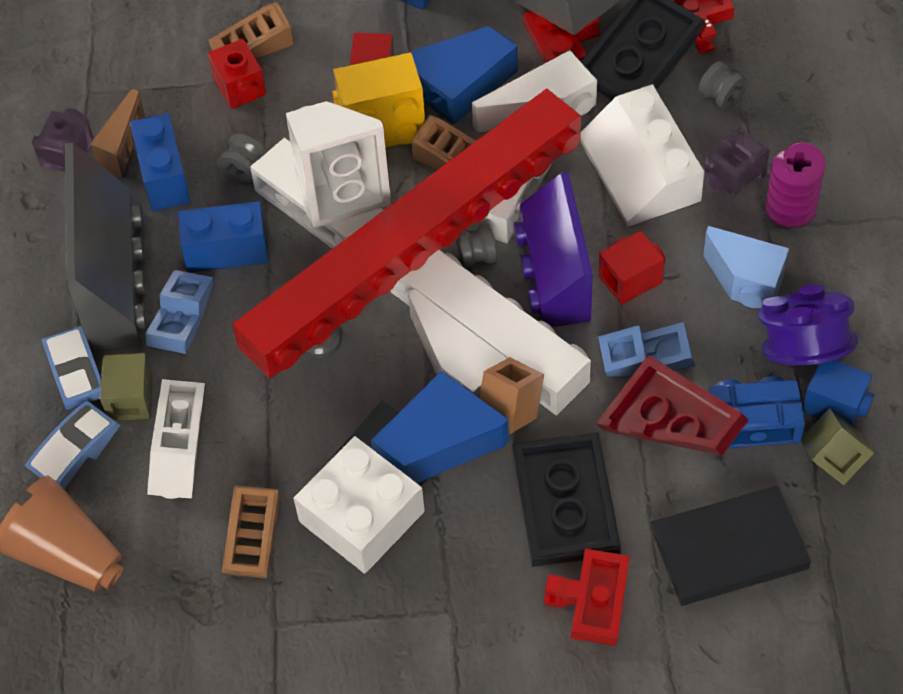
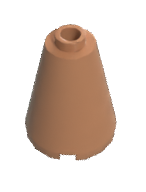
M49 475L39 478L26 490L33 496L23 505L15 502L0 524V553L94 592H98L103 587L107 590L111 589L124 571V567L120 565L122 554L56 480Z

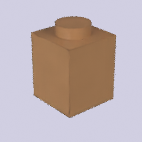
M509 357L484 371L479 398L508 419L509 433L511 434L537 419L544 374Z

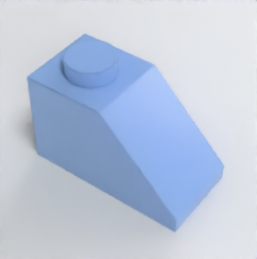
M708 226L703 257L731 300L740 302L749 308H761L764 299L777 296L785 274L789 248Z

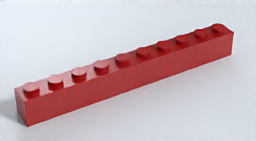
M546 88L235 321L232 326L237 347L270 379L281 370L291 368L307 350L314 345H320L325 342L337 327L347 320L356 318L363 311L364 307L379 295H385L390 292L397 281L410 271L420 269L431 255L440 248L451 245L458 238L459 234L473 223L481 222L490 210L500 202L511 199L519 191L520 187L530 179L541 176L550 164L560 156L571 153L580 142L581 115Z

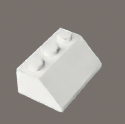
M653 84L616 96L581 131L580 142L627 227L701 201L704 170Z
M328 101L312 106H304L298 110L286 113L298 190L313 228L391 205L384 129L381 120Z

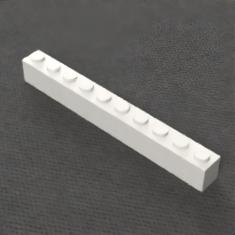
M283 138L250 166L255 191L332 249L383 211L382 208H378L313 228L298 190L290 141ZM440 250L436 251L420 269L410 271L397 281L394 288L390 291L409 305L408 293L415 288L506 358L511 357L544 374L539 403L556 416L590 383L591 360L582 348L565 342L556 335L549 324L544 321H536L524 312L517 301L509 297L505 298L496 292L484 277L480 275L474 276L463 268L458 259L450 253H443Z

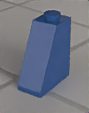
M490 26L408 52L412 53L423 88L424 103L453 125L472 110V102L495 91L518 72L517 45H515L510 37L501 35Z
M441 371L371 440L372 450L414 482L418 483L504 447L509 442L508 419Z

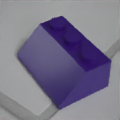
M569 172L560 173L520 204V221L513 222L516 246L524 245L525 255H520L522 275L524 280L531 279L533 288L527 290L531 314L538 313L540 321L546 322L551 327L590 322L592 311V268Z

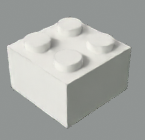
M355 436L294 497L299 522L364 574L425 512L422 487Z

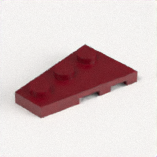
M648 355L596 424L603 431L722 456L749 420L739 410Z

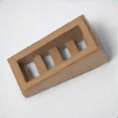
M277 2L261 8L208 40L213 51L242 38L246 39L248 42L247 46L255 59L293 45L290 24Z
M133 88L91 142L95 161L119 178L123 177L135 146L130 121L145 118L140 93Z
M430 115L412 140L413 160L438 170L476 142V140L447 122ZM446 147L451 148L448 154L444 152Z
M234 485L222 574L267 579L281 501L278 489ZM245 505L266 507V514L244 512ZM242 521L263 523L264 529L263 531L241 528ZM239 538L262 540L261 547L238 545ZM236 554L260 556L259 564L234 562Z

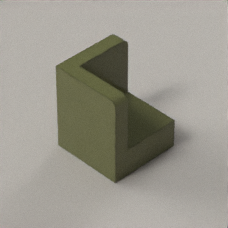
M146 353L105 355L102 361L100 400L105 414L115 421L150 419L152 372Z
M830 408L801 438V442L811 460L842 485H845L874 454L863 435Z

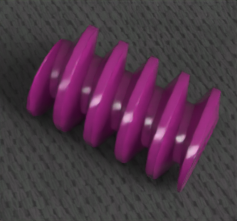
M802 141L794 143L786 148V150L777 154L773 159L765 210L769 219L779 226L788 228L800 227L811 222L816 216L826 164L824 155L814 145Z

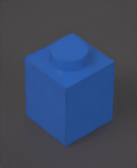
M835 360L819 363L807 388L803 412L820 419L830 408L850 425L854 426L858 416L862 418L867 417L874 401L875 394L868 392L873 375Z

